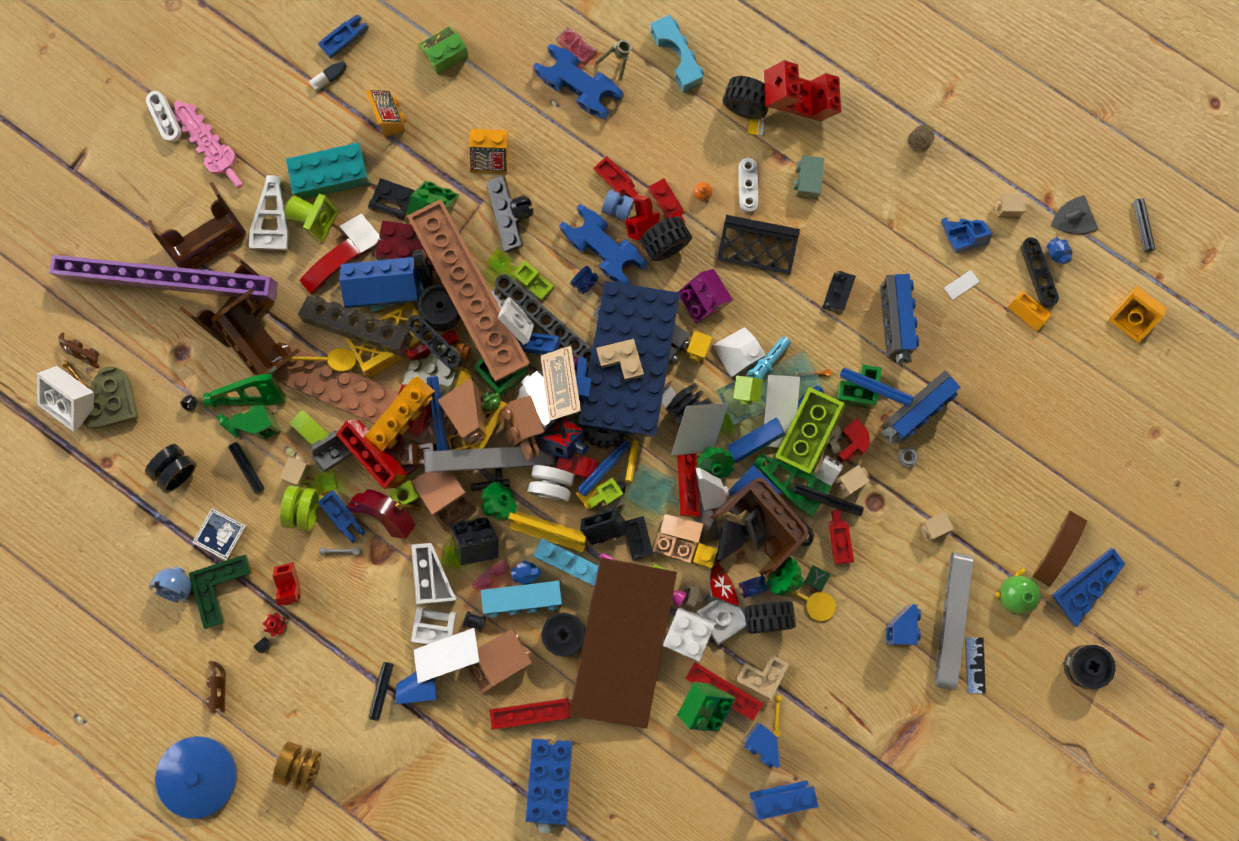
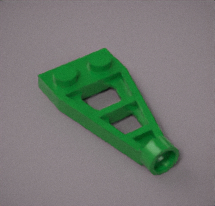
M272 373L252 376L203 394V404L206 408L218 405L259 404L268 406L286 403V396ZM256 387L261 396H248L245 389ZM237 391L240 397H229L228 393Z
M760 453L753 463L795 507L811 517L821 503L794 494L790 487L791 480L794 477L806 479L808 487L826 494L831 488L827 483L814 477L816 473L811 475L791 464L773 459L763 453ZM764 461H767L766 466H762ZM777 467L790 472L786 482H781L774 476V471Z

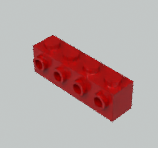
M347 420L336 435L383 489L397 488L408 475L407 472L386 449L381 451L365 436L369 430L361 420Z

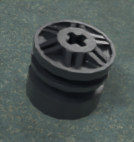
M693 383L676 394L665 410L671 413L677 409L672 415V418L675 419L681 415L683 416L686 406L714 403L709 398L700 402L699 399L704 392L700 390L693 394L699 387L696 383Z

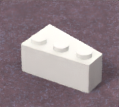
M432 543L412 545L416 606L455 602L456 597L453 594Z

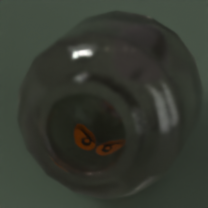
M924 125L914 128L907 139L909 148L917 153L927 151L934 142V133L932 129Z

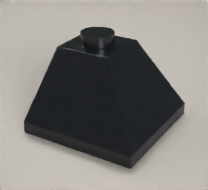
M726 520L723 522L716 556L717 563L726 559L742 548L744 543L748 542L749 533L746 532V526Z

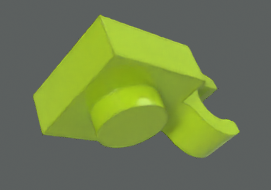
M611 478L596 488L598 494L589 499L587 503L591 509L602 501L607 506L622 496L623 492L614 479Z

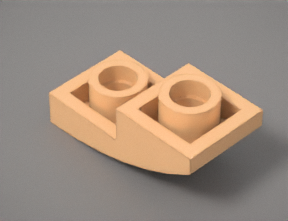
M665 514L660 533L698 543L703 524Z
M658 533L653 552L692 564L697 545Z

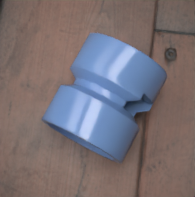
M609 190L601 212L609 216L615 214L617 219L625 221L630 216L634 199L628 196L621 197L620 193Z

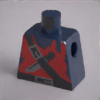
M565 416L558 418L539 436L541 451L566 460L570 459L575 452L582 456L585 455L589 448L584 443L583 430Z

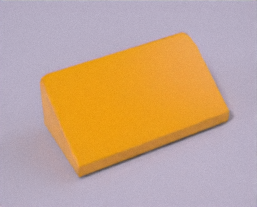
M1023 290L1008 306L1013 313L1035 331H1038L1052 315Z

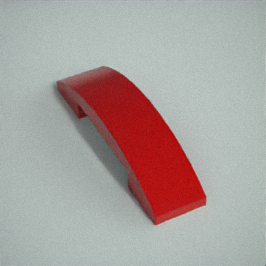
M349 238L319 259L299 281L312 295L326 284L325 281L341 269V264H347L353 259L357 260L370 248L360 252Z

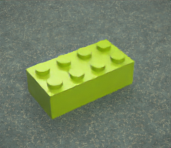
M809 387L775 457L813 475L846 408L845 403Z

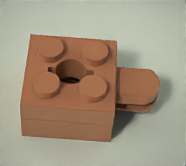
M530 395L509 402L499 411V419L506 428L508 442L511 443L512 447L520 445L526 460H530L532 457H539L540 452L535 439L544 433L539 415Z

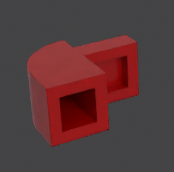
M637 195L633 197L636 215L626 219L625 224L628 238L641 240V237L647 230L659 223L660 213L652 210L653 204L650 197Z
M856 418L841 432L842 436L850 444L836 457L841 463L845 459L849 462L857 455L854 451L861 456L869 447V432L860 420Z
M573 455L567 460L559 457L556 469L570 472L575 475V478L586 480L596 470L599 463L585 456Z
M294 563L275 566L272 577L277 588L275 598L277 606L291 605L297 602V599L301 598V589Z

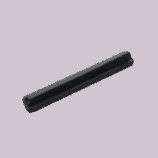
M796 483L793 486L792 492L794 494L856 516H862L863 506Z

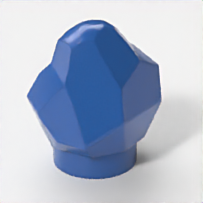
M1058 237L1052 239L1046 247L1049 250L1050 258L1061 264L1071 262L1073 251L1067 240H1060Z
M522 561L512 568L513 581L523 585L534 582L541 574V569L528 561Z

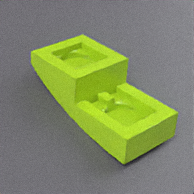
M525 260L513 273V276L540 301H543L554 289V286Z
M301 410L289 423L312 445L316 441H322L329 435L304 410Z

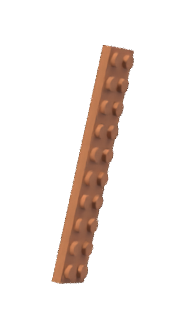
M440 199L408 215L407 218L495 383L529 366L530 363L515 335L498 319L501 309L442 200Z
M288 345L291 349V352L297 349L291 345ZM300 350L294 357L316 356ZM288 360L274 374L277 382L373 424L377 422L399 393L351 371H335L329 367L327 361ZM443 412V413H444V420H445V423H446V421H447V419H448L449 417H448V415H447L445 412ZM432 414L421 437L409 431H406L401 436L419 444L434 443L436 438ZM454 424L448 426V435H456L457 429Z

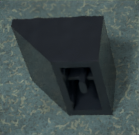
M487 517L450 524L455 554L461 566L499 558V539Z

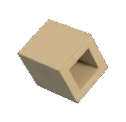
M1002 193L995 202L998 217H1021L1026 212L1025 193Z
M296 456L295 459L288 457L280 479L302 488L311 466L306 464L307 460Z
M945 512L920 523L922 526L920 527L921 533L929 541L954 529Z

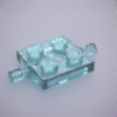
M641 463L638 471L634 474L633 483L629 484V489L624 499L657 515H660L663 506L667 502L677 507L680 504L679 498L671 495L676 480ZM622 471L619 479L625 481L626 473Z

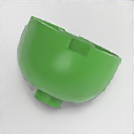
M1021 575L1007 578L1002 583L999 591L1001 593V604L1007 611L1013 614L1025 615L1031 613L1038 607L1041 599L1040 588L1036 582Z

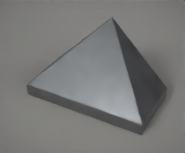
M702 503L699 504L700 516L693 518V520L703 524L699 538L701 544L720 539L716 519L712 520L710 518L713 514L712 509L704 510Z
M755 508L744 521L754 549L759 550L768 540V535L759 509Z

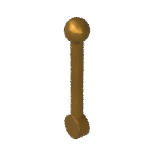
M63 361L62 366L64 368H67L76 380H78L80 383H82L84 386L90 389V387L88 385H85L82 382V380L77 376V374L73 371V369L70 367V363L68 361Z
M400 501L395 504L399 510L407 508L419 511L421 508L419 504L407 505L402 504Z

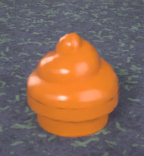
M705 182L698 183L694 188V196L700 201H706L712 196V187Z
M466 343L458 344L455 348L459 350L463 361H468L471 355V346H468Z

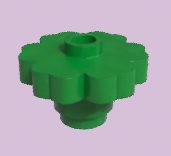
M708 447L696 460L698 464L696 468H701L719 479L728 477L734 470L732 465L735 463L731 452L728 450L723 451V448Z
M493 482L483 489L482 499L484 501L481 504V510L486 516H495L499 521H506L509 519L510 513H516L517 504L513 501L514 495L508 487L504 488L502 483Z
M788 557L774 572L768 574L767 585L771 587V592L783 597L786 593L790 594L793 590H799L802 587L803 577L801 576V567L798 566L797 560Z

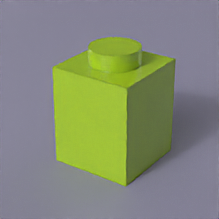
M736 376L733 399L741 400L740 404L752 405V402L760 403L763 379Z

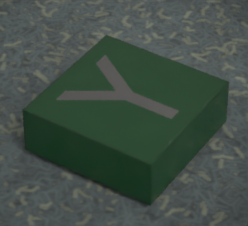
M812 565L804 583L822 592L830 574Z

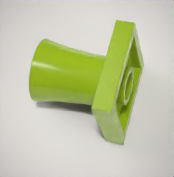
M322 194L318 195L314 205L298 196H293L286 205L285 217L288 221L303 223V228L315 240L324 243L339 210Z

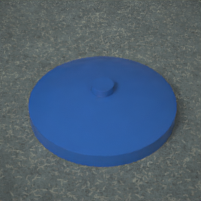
M204 736L182 739L173 744L159 761L155 776L157 793L162 803L178 816L196 819L214 814L226 805L234 793L237 784L235 760L231 752L215 739Z

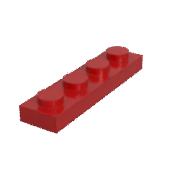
M697 453L677 455L680 516L693 518L700 516L699 489L695 469L697 466Z
M694 662L685 677L692 684L693 682L709 683L734 696L736 699L731 708L754 721L763 703L697 662Z
M568 698L489 709L492 729L571 718L569 715Z

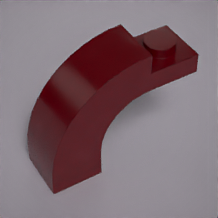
M367 489L364 493H356L346 506L350 512L364 513L376 518L385 526L391 537L406 539L416 526L404 508L399 510L395 506L396 501L372 489Z

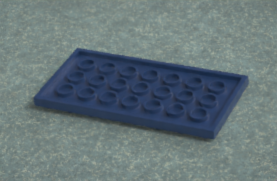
M605 281L587 375L588 378H591L589 397L582 402L579 426L656 438L680 296L679 292ZM634 339L644 377L625 381L620 364L601 368L596 348Z

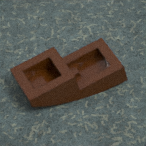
M411 444L395 447L396 461L400 466L424 465V452L437 451V444Z

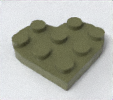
M445 345L438 346L436 352H444ZM451 346L461 356L459 350ZM431 352L427 359H414L409 363L402 384L407 385L416 376H419L425 383H427V377L437 376L442 398L454 390L462 366L460 369L452 371ZM450 355L447 356L451 363L455 364L457 362Z
M105 367L99 370L94 380L91 381V390L94 392V408L84 420V425L92 428H102L139 418L128 375L123 370L115 367Z

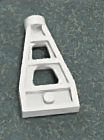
M266 176V182L250 228V250L288 251L289 230L280 188L281 177ZM267 198H276L277 210H265ZM266 216H275L278 222V229L262 230L263 219Z

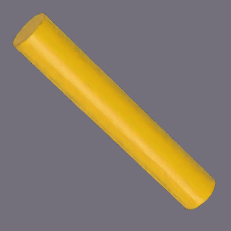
M636 440L631 442L625 483L627 484L633 483L639 442Z

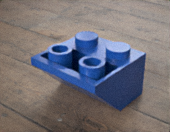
M918 604L905 606L886 625V645H918V641L921 639V631L918 629L921 611L918 609Z
M756 722L742 740L746 743L744 748L753 755L758 753L762 756L759 760L770 769L773 766L778 769L780 761L777 736L761 723Z

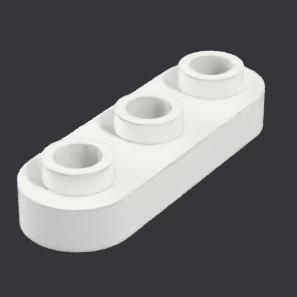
M158 91L150 92L147 95L146 104L161 136L169 142H176L181 137V129L166 97Z
M745 158L741 160L738 167L739 207L744 213L750 214L758 207V171L755 160ZM748 164L751 166V168L747 169L745 168V165ZM750 182L752 186L747 187L745 183ZM751 200L752 204L748 205L746 201Z

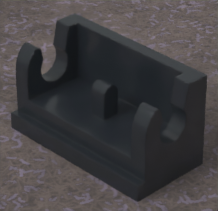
M842 271L834 273L822 308L842 315L856 275Z
M644 516L626 520V537L632 560L652 556L654 553Z

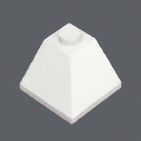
M745 327L712 345L731 378L754 366L759 359H763L766 356L757 339Z

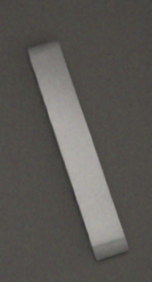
M538 446L539 457H532L530 460L524 458L521 447L424 452L425 472L532 467L534 465L549 466L557 465L558 461L557 456L541 451L540 446Z
M952 552L950 557L934 681L935 687L956 690L958 686L973 567L972 555Z

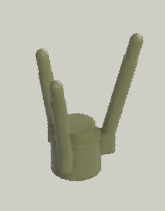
M620 40L617 45L613 44L595 63L599 64L614 52L617 58L623 60L618 78L622 80L626 62L629 58L628 55L632 49L631 43L626 40Z

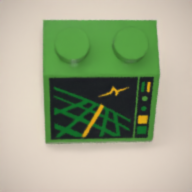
M450 26L419 43L421 50L437 75L469 57L467 47L458 33Z

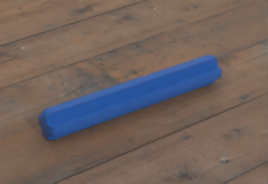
M843 368L840 372V378L907 407H910L913 402V396L850 369Z
M437 376L427 377V384L435 391L431 396L433 400L430 402L437 451H448L449 446L444 413L438 401L441 398L439 380Z
M623 440L581 484L578 489L579 494L587 496L627 453L631 443Z

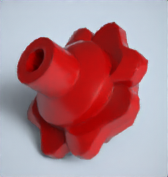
M277 612L274 615L268 614L267 619L263 622V625L266 626L264 632L270 633L272 637L282 635L283 630L287 627V624L284 623L286 618L280 616Z

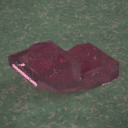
M567 27L556 38V41L564 49L577 56L584 66L597 54L596 50L583 41L581 35L570 27Z
M502 561L482 573L472 584L473 589L481 591L490 588L489 584L493 583L491 575L499 577L506 574L505 570L509 569L507 561Z

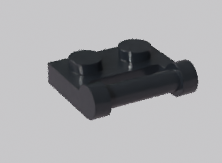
M380 178L373 197L369 201L368 209L373 211L376 209L404 221L407 216L410 197L415 190ZM380 199H382L384 201L402 206V208L398 210L378 202Z

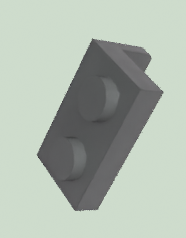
M337 430L331 432L322 441H316L310 448L312 459L324 473L353 456V453L336 435Z

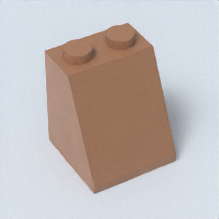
M470 378L438 401L461 437L472 446L481 443L487 434L484 412L481 407V391Z
M452 471L425 472L412 481L427 508L445 532L450 529V524L460 522L477 511V508Z
M512 629L477 648L479 662L466 666L482 694L532 663L530 654L527 650L523 649L519 636Z

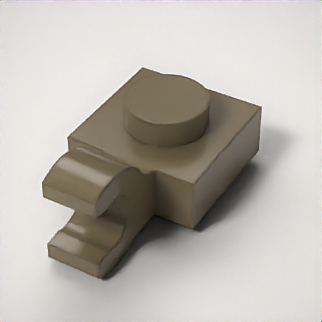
M839 422L829 441L831 456L839 455L841 452L838 441H841L843 438Z
M621 496L607 506L597 505L592 509L590 508V510L598 509L601 513L614 508L619 509L625 506V502Z

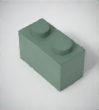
M802 155L801 160L797 161L795 172L799 174L798 179L794 181V190H797L796 197L819 199L824 158Z

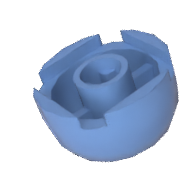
M174 567V569L167 568L154 576L149 588L152 590L154 587L157 590L156 594L167 600L177 602L178 599L183 600L182 603H185L191 592V581L184 574L185 571L179 567Z

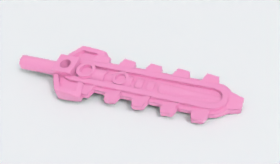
M179 100L174 102L175 118L178 123L181 122L183 125L181 130L183 133L188 132L191 135L189 141L197 143L198 148L196 150L199 154L204 153L206 155L204 164L211 174H227L236 188H241L243 183L232 170L234 169L233 166L237 156L229 146L226 147L225 144L220 146L218 142L221 139L217 134H211L213 129L209 124L204 125L205 118L202 114L197 115L195 113L197 108L194 104L189 105Z

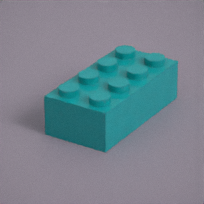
M359 142L286 159L292 193L303 200L318 197L319 194L326 195L370 185L364 153Z

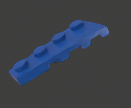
M1110 548L1051 595L1074 627H1078L1081 623L1080 620L1085 614H1088L1096 599L1101 597L1106 586L1111 584L1124 567V561L1114 548Z

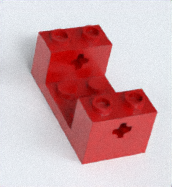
M786 60L764 70L766 107L820 122L841 113L840 77L825 73L811 81L800 78L798 64Z

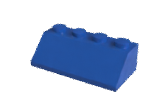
M413 257L341 264L339 281L345 308L419 301L420 278L416 271Z

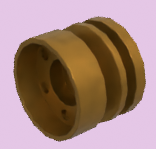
M288 741L277 759L273 772V783L288 786L293 779V789L297 790L300 787L301 792L307 793L318 775L322 756L321 752L316 750L312 754V749L307 748L303 755H301L302 746Z

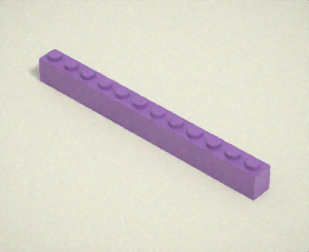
M52 255L49 270L50 274L60 279L240 297L252 289L254 292L248 297L275 301L278 282L271 277L59 255Z

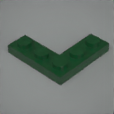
M247 555L189 573L204 629L225 623L215 586L252 574Z

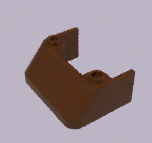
M213 182L210 185L218 198L210 207L214 218L185 236H182L175 229L166 230L161 234L151 220L147 221L153 235L178 268L198 269L243 241L246 236L244 227Z
M230 251L227 253L240 265L234 273L260 276ZM230 297L216 314L239 297ZM252 299L255 303L253 315L257 320L274 301ZM182 306L179 308L226 347H231L212 322V317L216 315L214 312L204 309L196 316H193Z
M250 289L212 317V322L250 372L256 376L275 371L299 353L300 350L297 348L291 352L287 344L275 343L253 315L255 303L248 296L254 291Z
M756 478L727 499L710 518L712 520L725 515L728 511L731 514L739 515L745 510L751 513L755 508L759 509L766 532L771 537L765 544V552L771 560L758 572L760 575L774 572L807 538L808 529L764 478Z

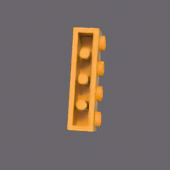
M419 376L414 377L365 436L381 451L393 448L398 442L396 439L398 435H403L410 427L408 423L411 420L415 421L420 416L421 412L419 410L423 406H428L433 400L431 396L435 391Z

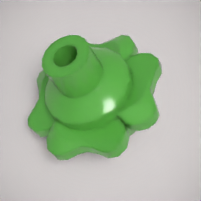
M489 392L483 393L482 397L485 399L481 405L483 410H490L491 412L497 410L502 399L500 394L490 395Z

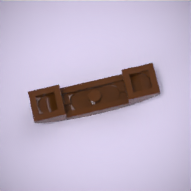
M1072 511L1068 512L1060 526L1061 530L1044 560H1041L1032 576L1033 578L1048 587L1053 584L1074 551L1086 526V519Z

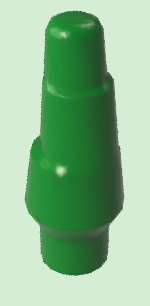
M222 413L216 416L219 424L235 438L239 436V433L228 425V417H225Z

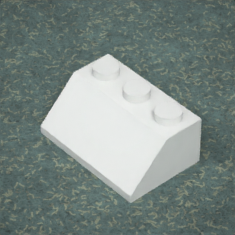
M58 366L37 373V405L73 432L77 431L94 408V392Z

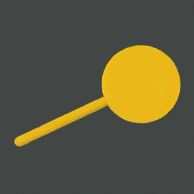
M346 348L334 349L328 354V357H292L290 359L296 361H327L329 367L338 372L349 371L356 364L354 353Z
M794 590L791 593L807 601V612L814 620L826 621L835 613V600L826 592H816L809 598Z

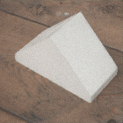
M826 455L814 477L832 486L843 467V463Z

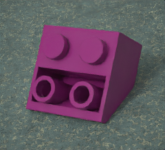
M715 269L700 272L678 291L680 293L679 297L696 324L722 310L733 301Z

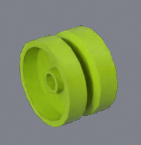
M291 485L287 487L280 512V523L283 528L294 529L298 526L299 530L312 531L319 509L318 490L306 488L302 492L301 487Z

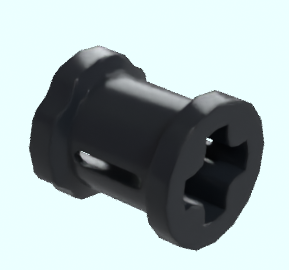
M467 611L462 628H474L479 633H482L487 616L483 615L480 617Z

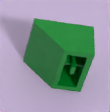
M424 181L411 195L407 215L440 199L444 203L449 215H451L459 194L451 189L437 186L433 182Z
M264 405L252 406L248 412L244 414L238 413L232 416L231 420L227 421L228 425L235 430L262 440L281 432L272 411Z
M693 682L677 716L689 729L719 732L736 698L709 683Z

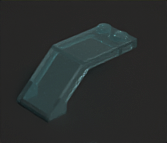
M805 350L773 366L772 371L762 378L760 403L752 402V405L740 404L741 400L733 399L734 382L716 390L722 403H729L726 411L734 425L765 413L768 375L800 377L799 396L805 394L809 387L815 389L822 385Z

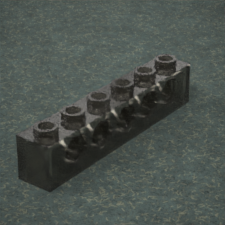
M307 295L298 313V316L306 324L403 358L413 339L409 329L403 325L395 326L386 319L378 320L371 314H361L351 307L346 309L337 302L332 301L329 303L319 296L312 297Z

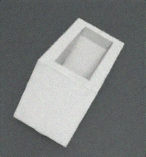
M696 468L700 500L704 510L720 507L726 501V498L729 497L727 486H723L721 479L701 468Z

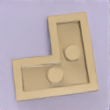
M634 339L596 348L601 368L620 364L625 381L644 377Z
M771 655L763 672L744 663L736 681L772 699L789 663Z

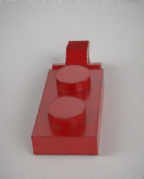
M608 156L604 157L593 168V171L615 192L620 193L622 197L628 196L633 198L638 195V192L633 189L635 187L633 180Z
M665 178L648 186L651 195L666 219L680 216L684 223L686 222L682 216L685 214L683 207Z
M454 329L445 332L441 336L451 346L460 342ZM424 344L414 346L406 351L411 361L414 359H427L431 353Z
M840 510L831 511L832 521L828 522V530L834 565L853 563L854 556L849 524H847L846 519L842 520Z

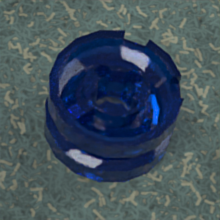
M585 266L573 277L570 285L573 288H577V292L583 295L594 286L599 279V275L593 273L589 266Z
M764 575L738 583L739 588L743 591V599L769 590L768 585H765Z

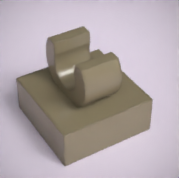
M686 584L684 591L686 595L682 604L695 606L696 602L704 603L706 596L699 594L700 587Z

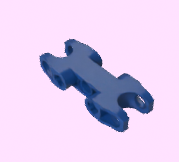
M550 44L547 47L548 53L557 60L556 64L551 67H545L540 63H535L533 71L553 90L560 91L565 86L579 96L576 100L577 105L587 113L607 120L610 112L600 104V101L605 97H612L621 101L624 98L623 91L610 78L600 72L592 78L578 68L581 61L577 56L567 49Z
M579 204L576 208L579 215L585 220L584 224L579 228H572L567 223L562 222L559 225L560 230L567 237L570 244L579 252L583 253L587 248H590L599 256L603 262L598 267L610 280L630 285L631 282L623 274L622 269L626 265L633 264L644 271L648 267L647 262L627 240L624 239L619 245L604 232L608 228L606 221L596 212Z

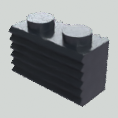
M614 508L582 518L580 531L593 546L597 543L600 544L607 540L624 536L626 534L627 522L619 513V510Z

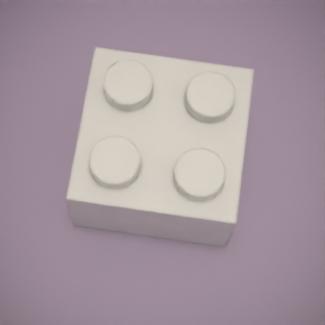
M680 607L676 612L663 646L700 661L716 622Z

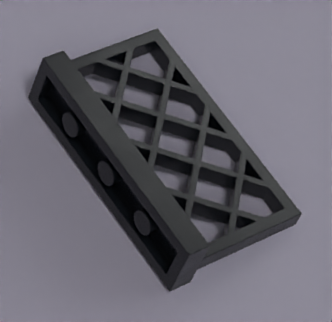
M726 215L717 260L790 275L800 229ZM727 228L735 229L739 236L729 241L726 236ZM748 232L753 233L757 238L750 245L743 238ZM766 236L772 237L775 241V244L768 249L761 241ZM741 238L746 247L737 253L732 243ZM784 240L793 241L792 249L785 253L779 243ZM760 242L765 251L755 256L750 247ZM730 245L735 255L730 258L721 257L723 249ZM777 245L783 255L774 260L769 250ZM747 249L754 257L748 262L743 261L739 254ZM767 253L772 262L768 265H761L757 258ZM784 256L789 262L787 270L779 268L776 261Z

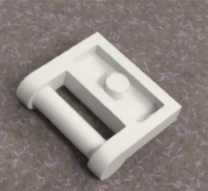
M417 607L411 642L431 644L453 636L457 613H443L424 610V607ZM422 617L448 621L447 627L421 623Z

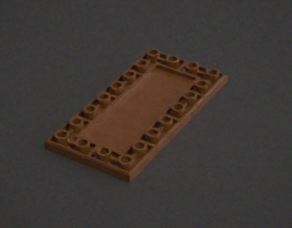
M599 558L569 712L570 716L647 729L677 576L676 571Z

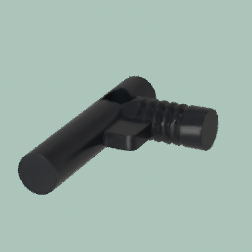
M502 468L495 469V475H488L487 482L471 483V490H483L493 482L498 483L499 480H502L504 487H509L510 480L503 479Z

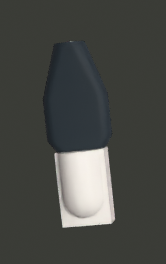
M344 61L330 65L309 81L310 85L316 92L337 79L347 68V65Z

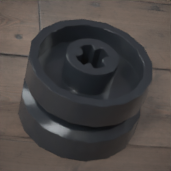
M443 284L429 286L422 292L418 303L419 311L422 318L435 331L450 330L458 324L461 317Z
M171 444L151 459L146 466L145 474L152 481H157V486L164 493H169L180 487L193 474L197 463L190 456H184L185 451L179 445Z
M564 612L554 614L543 625L542 641L546 649L552 654L562 657L571 656L581 649L585 629L581 621L572 614ZM562 631L568 633L565 639L560 637Z
M1079 645L1072 648L1066 655L1063 663L1064 672L1068 680L1075 686L1085 689H1097L1108 685L1114 678L1116 671L1115 660L1111 653L1098 645Z

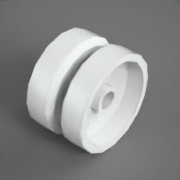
M534 465L531 475L539 481L530 482L527 492L550 501L569 502L571 492L561 486H572L575 475L552 467Z

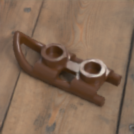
M64 332L58 336L60 346L66 353L96 369L99 367V364H97L99 353L95 349H83L82 343L75 339L73 341L65 340Z
M208 661L211 668V676L207 679V686L209 689L211 688V694L207 698L206 705L210 709V713H216V708H220V712H225L226 673L220 663ZM215 666L220 670L221 676H216ZM217 688H221V696H217Z

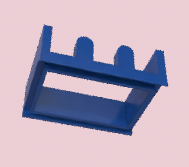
M807 780L749 793L753 814L758 820L819 807L814 786L810 787Z

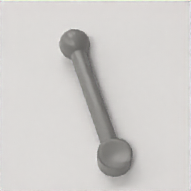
M322 547L319 553L321 555L326 553H353L358 555L360 549L358 547L353 549H326Z

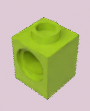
M410 480L389 492L392 496L390 497L396 502L400 501L402 504L412 505L421 500ZM402 492H408V498L405 501L399 500V495Z

